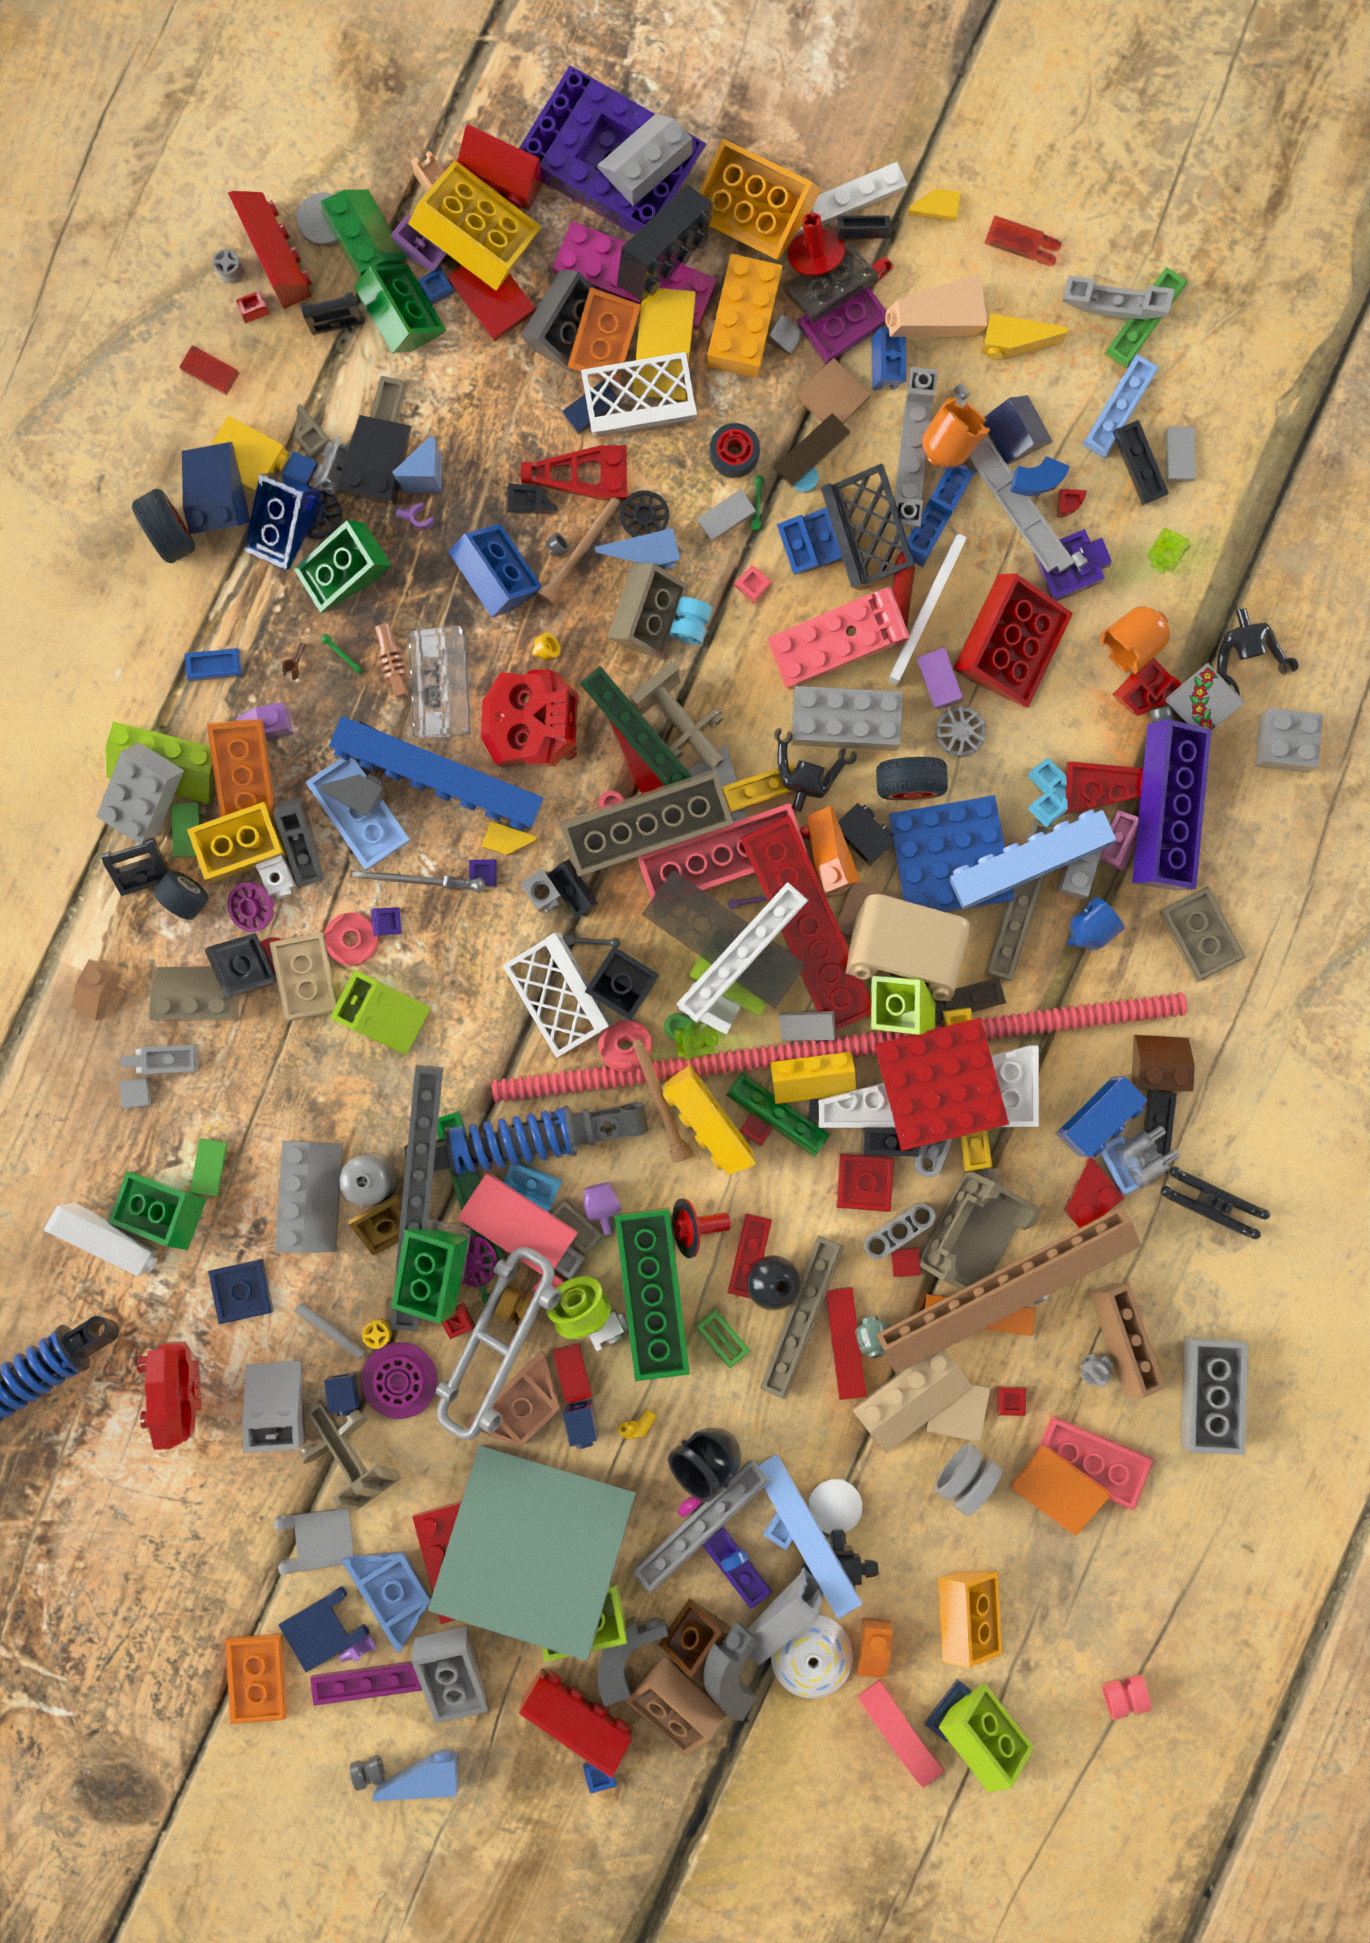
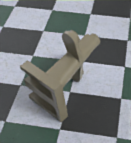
M671 661L630 695L631 703L641 715L653 705H656L682 735L669 747L673 754L679 758L683 754L681 749L689 743L708 767L713 770L724 761V758L702 733V730L708 726L713 729L719 725L724 719L722 716L723 712L720 708H716L695 724L670 694V691L680 684L679 670Z
M321 1399L308 1405L307 1414L324 1441L318 1445L311 1443L305 1446L300 1451L302 1455L300 1459L304 1464H307L329 1450L332 1452L349 1481V1486L332 1497L338 1508L357 1511L401 1479L396 1469L376 1465L368 1471L346 1439L368 1420L364 1413H360L359 1410L350 1413L345 1418L347 1423L339 1428Z

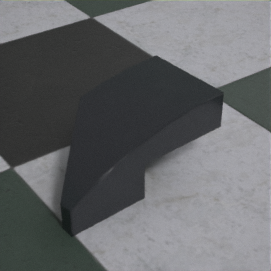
M512 483L507 485L506 512L554 514L558 512V507L545 496L540 486L536 488L531 485Z

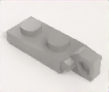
M198 1045L141 1047V1049H136L135 1056H121V1067H136V1073L142 1074L199 1072Z

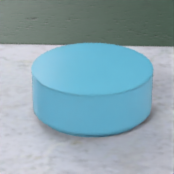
M813 468L794 488L801 493H808L814 490L818 483L817 470Z

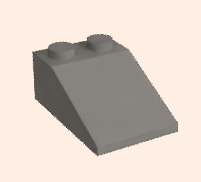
M468 1626L414 1638L412 1664L435 1723L487 1712L489 1709L475 1645Z

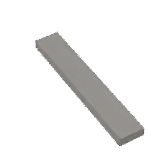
M751 1459L737 1472L736 1476L729 1482L730 1485L727 1489L724 1487L716 1498L710 1502H705L636 1567L632 1573L649 1594L653 1593L771 1480L758 1464Z

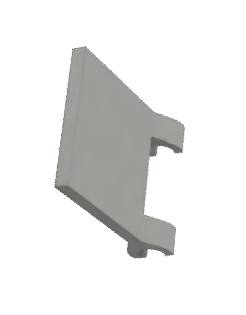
M339 1508L295 1515H280L274 1520L275 1530L295 1527L298 1559L282 1560L278 1566L281 1575L343 1565L342 1560L344 1558L354 1556L349 1509Z

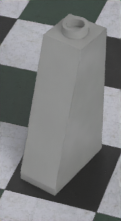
M805 1569L747 1628L758 1639L748 1658L754 1660L759 1666L818 1616L824 1594L816 1579Z

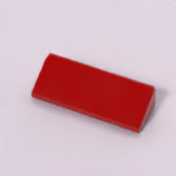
M899 553L895 566L906 562L903 553ZM915 566L893 575L892 592L906 628L908 627Z

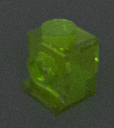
M1164 527L1147 554L1149 561L1152 562L1150 566L1161 573H1165L1166 570L1173 573L1185 552L1190 548L1188 538ZM1166 552H1172L1169 559L1163 557Z
M703 1023L674 1029L677 1056L689 1060L692 1057L715 1053L714 1046L718 1045L719 1040L716 1030H712L711 1026ZM701 1038V1045L698 1046V1041Z

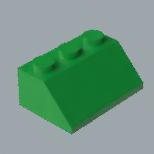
M344 189L321 201L322 215L358 280L369 266L395 265L407 262L405 254L392 238V231L369 189Z
M408 264L369 266L354 285L361 301L367 308L392 354L412 352L446 332L444 325Z
M406 1229L391 1308L438 1324L454 1316L469 1238L445 1230Z

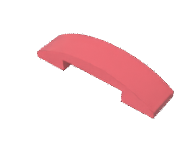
M880 1679L858 1695L859 1700L882 1735L922 1788L945 1772L931 1750L926 1747L898 1708L896 1701Z

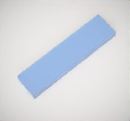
M1138 354L1135 355L1083 442V447L1102 458L1106 457L1115 442L1112 432L1126 424L1159 368L1157 365Z

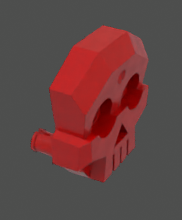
M550 669L530 670L525 675L500 672L482 700L481 739L497 766L505 768L526 763L534 767H555L562 758L572 760L576 757L577 752L572 751V749L577 750V706L580 701L578 699L580 695L566 683L559 673ZM529 695V701L525 703V697ZM527 735V741L523 743V737Z
M185 1341L164 1342L158 1345V1350H149L147 1356H138L137 1365L146 1364L137 1367L139 1374L145 1373L146 1411H141L140 1420H144V1422H140V1426L142 1429L148 1428L153 1450L172 1449L186 1442L195 1432L196 1411L202 1410L201 1397L198 1398L201 1395L200 1387H198L200 1376H197L199 1373V1361L192 1360L190 1348Z

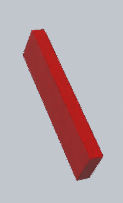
M852 1287L830 1289L826 1294V1303L839 1400L867 1397L862 1357L855 1330L858 1327Z

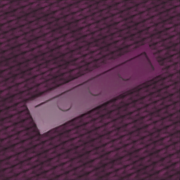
M412 1661L316 1674L310 1677L313 1706L423 1691Z

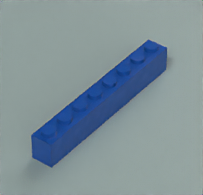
M343 716L340 717L329 747L335 751L333 755L340 759L349 761L351 757L360 761L359 766L374 771L376 767L385 771L384 776L395 781H399L400 778L411 781L409 786L420 791H425V788L436 791L434 796L440 799L450 801V798L460 801L459 806L474 812L478 808L486 812L484 816L498 822L501 818L511 822L509 826L523 832L526 828L532 830L543 802V797Z

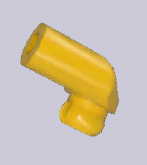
M646 1408L639 1420L622 1422L618 1427L620 1436L624 1439L644 1437L655 1421L657 1414Z

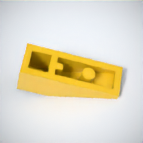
M990 313L987 320L988 326L985 328L981 354L995 360L1007 359L1063 343L1069 327Z

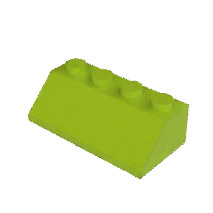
M115 721L112 722L106 743L107 778L111 779L121 751L140 742L184 770L174 794L175 796L211 804L216 784L210 746Z

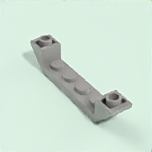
M911 367L894 494L903 526L920 528L923 506L921 498L926 462L922 437L930 425L932 402L935 397L938 370Z

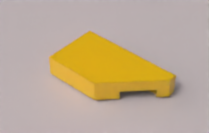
M935 188L911 205L908 215L956 221L961 192Z
M490 821L482 847L508 856L529 844L535 843L537 837Z

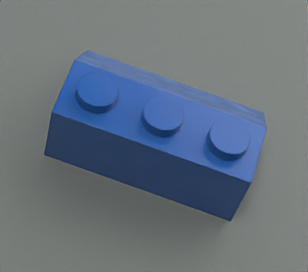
M501 524L464 533L449 551L456 565L492 618L511 612L537 595V592L542 587Z

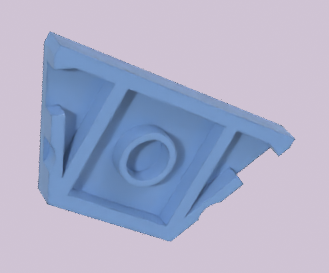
M404 1551L347 1556L342 1560L343 1565L396 1652L401 1651L432 1599L431 1595Z

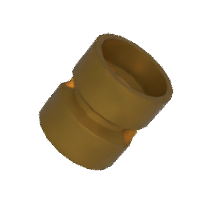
M507 1284L494 1317L507 1323L513 1320L515 1326L519 1327L534 1295L531 1293L523 1295L521 1289Z

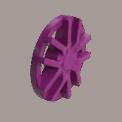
M469 1236L463 1271L466 1270L467 1273L465 1276L462 1274L461 1284L478 1288L488 1284L495 1276L494 1268L497 1264V1258L493 1248L486 1240L477 1236ZM482 1245L488 1252L483 1254L481 1253ZM486 1256H490V1263H485ZM486 1267H491L489 1275L485 1269Z

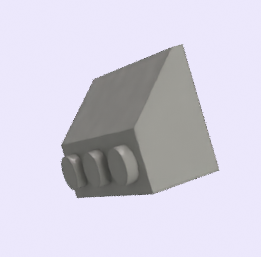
M656 113L601 161L597 168L634 206L692 155V137L675 119Z

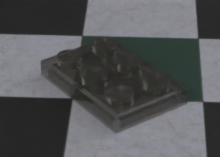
M849 242L844 244V258L834 270L818 276L799 274L783 285L788 297L813 324L879 280L877 271Z

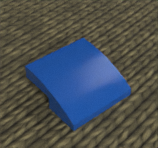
M827 507L804 517L799 515L777 524L794 575L843 560Z

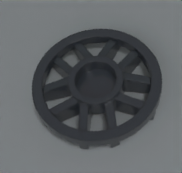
M311 490V492L297 499L295 509H293V518L296 528L302 535L310 539L320 540L329 537L337 530L342 519V509L339 501L333 495L328 494L325 490ZM320 495V501L316 503V496ZM326 497L330 498L332 501L326 503ZM309 498H311V499H310V504L305 502V501H307ZM301 506L308 508L307 511H300ZM336 506L337 511L328 512L329 509ZM299 516L304 517V518L299 522ZM336 517L332 526L328 519ZM310 522V524H309V526L307 527L306 531H304L302 528L305 527V526ZM325 523L330 528L326 532L321 527ZM317 527L320 534H311Z
M648 490L637 491L629 495L623 502L620 509V521L625 532L632 536V538L642 536L639 533L643 528H645L647 534H650L651 532L648 528L650 525H654L657 530L656 532L666 529L669 522V508L659 494ZM644 495L650 496L649 504H643ZM640 496L639 505L631 502V500ZM653 499H657L661 505L652 507ZM628 505L635 509L634 513L625 511L626 506ZM664 509V515H655V511ZM624 516L633 519L626 525ZM665 520L660 528L656 521ZM637 523L639 525L635 532L631 531L629 528Z

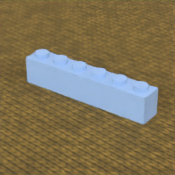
M1094 810L1087 811L1079 816L1080 820L1070 824L1069 821L1062 822L1053 827L1054 831L1046 835L1043 832L1037 833L1029 837V842L1021 846L1018 843L1012 844L1004 848V853L994 857L993 854H989L979 859L978 865L971 868L968 865H964L954 870V875L950 877V884L962 910L1112 846L1117 839L1103 810L1096 813Z

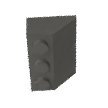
M560 270L520 337L538 354L573 372L567 366L590 287L596 288L579 271Z

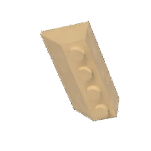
M943 1349L935 1355L896 1374L854 1406L853 1411L884 1452L887 1453L971 1389L972 1385L946 1350Z

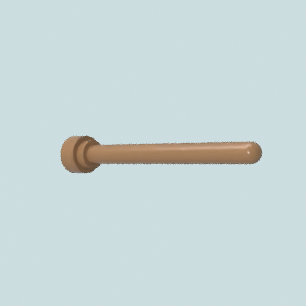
M611 498L553 581L548 582L546 585L543 584L537 592V595L544 602L555 606L560 599L561 586L619 506L620 500L618 498Z
M636 1039L633 1043L635 1052L671 1141L669 1150L671 1159L674 1163L684 1161L693 1155L689 1143H686L680 1137L667 1101L662 1094V1088L644 1042L641 1039Z

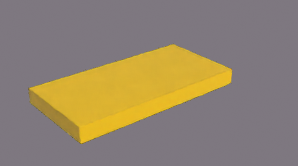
M658 288L654 295H649L641 302L636 360L686 352L689 368L696 298L695 291ZM682 361L670 362L665 371L677 379L683 371ZM660 363V364H657V365L662 368V366L664 365V363ZM649 365L644 366L639 375L651 383L659 371ZM661 374L654 386L667 394L674 382ZM683 376L680 382H682L685 385V379ZM636 378L634 380L633 394L641 398L648 386ZM677 385L669 397L674 401L686 402L687 391ZM652 389L646 396L648 399L663 400V397Z

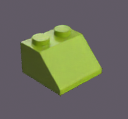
M883 975L872 976L871 1029L918 1035L935 1029V1001L923 979Z

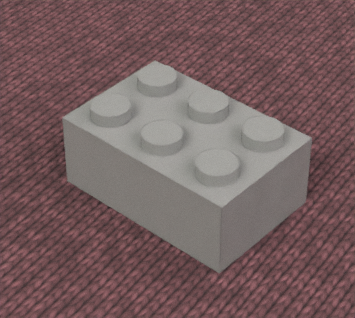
M140 742L128 747L120 753L96 817L138 844L145 843V840L159 834L184 770Z

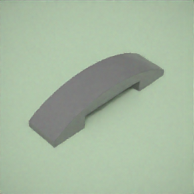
M1068 276L1063 302L1078 309L1103 316L1124 319L1159 318L1169 316L1175 289L1148 286L1147 291L1099 286L1095 285V279Z

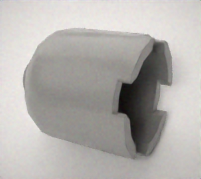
M377 1152L363 1153L349 1160L342 1168L339 1178L340 1189L344 1197L352 1204L361 1207L376 1206L389 1199L395 1193L399 1182L398 1171L387 1156Z

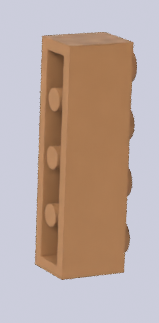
M1110 1283L1090 1292L1125 1396L1145 1398L1164 1389L1165 1385L1130 1283Z

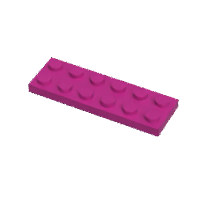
M571 221L553 264L552 272L558 274L560 270L579 271L597 290L641 305V301L617 285L621 249L627 242ZM680 264L676 268L674 275L669 280L665 279L659 288L696 292L693 329L698 330L716 288L718 278Z

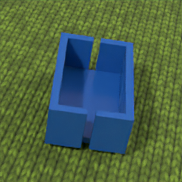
M1125 1076L1111 1077L1056 1134L1077 1156L1086 1158L1093 1156L1095 1158L1106 1148L1104 1143L1111 1136L1116 1138L1125 1129L1123 1124L1130 1117L1135 1119L1145 1109L1143 1104L1147 1099Z

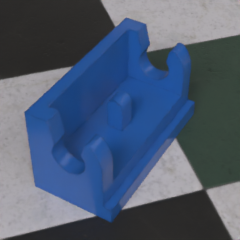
M880 327L871 338L872 390H880L884 385H890L891 390H894L907 381L906 337H890L889 328Z

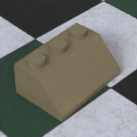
M632 563L607 638L625 648L664 660L672 638L669 633L673 620L678 619L676 614L680 598L686 597L689 585L653 563Z
M157 967L150 990V1020H239V995L228 999L225 998L212 967Z

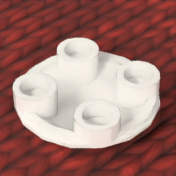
M842 1478L822 1482L809 1496V1510L820 1529L828 1534L833 1529H843L844 1532L850 1531L857 1525L862 1515L863 1503L859 1492L852 1484Z

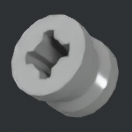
M222 249L214 255L213 267L221 280L226 283H235L241 279L244 269L234 251Z

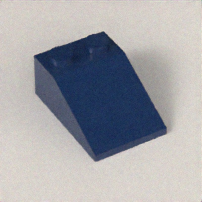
M233 442L182 451L183 511L189 534L251 523Z

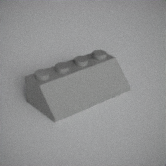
M282 1142L275 1252H336L342 1143Z

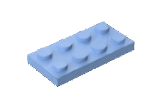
M351 757L349 761L339 759L306 781V784L359 862L368 871L411 840L383 799L373 817L369 819L320 790L322 784L360 774L367 778V775L356 759Z

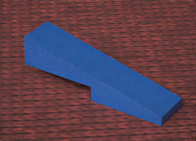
M964 464L960 467L946 469L922 512L920 528L914 527L907 539L915 564L921 567L924 566L971 481L975 470Z

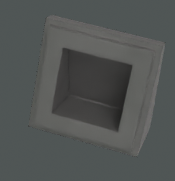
M781 314L769 335L768 343L792 355L804 331Z

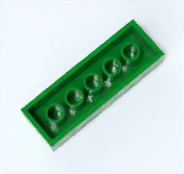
M670 1207L616 1214L615 1223L635 1382L690 1375Z

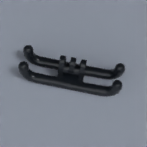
M1174 1166L1170 1168L1169 1174L1173 1178L1200 1190L1201 1193L1196 1201L1168 1186H1163L1160 1189V1194L1163 1197L1254 1240L1261 1237V1232L1258 1229L1241 1223L1225 1214H1230L1232 1208L1235 1207L1254 1217L1267 1220L1270 1217V1212L1267 1209L1245 1201L1181 1170L1179 1167Z

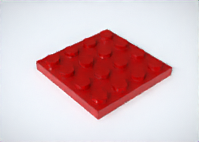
M981 1017L928 1030L920 1035L912 1034L874 1044L901 1151L1009 1125Z

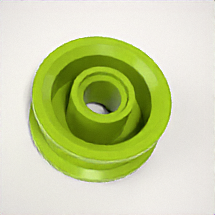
M587 1276L576 1277L567 1280L556 1288L561 1291L560 1301L551 1311L546 1309V1313L550 1320L554 1322L557 1332L566 1339H580L594 1332H599L604 1328L611 1312V1303L608 1297L603 1294L602 1287L596 1279Z

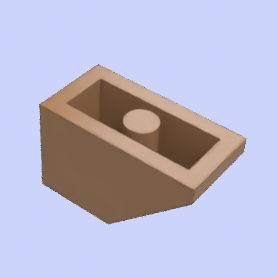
M89 959L76 982L72 1008L97 1021L122 973L100 961Z

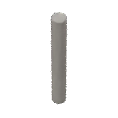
M302 1302L295 1309L296 1313L357 1358L361 1359L367 1351Z

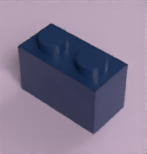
M593 1399L566 1404L563 1417L569 1446H577V1449L593 1446V1442L597 1441L599 1435Z

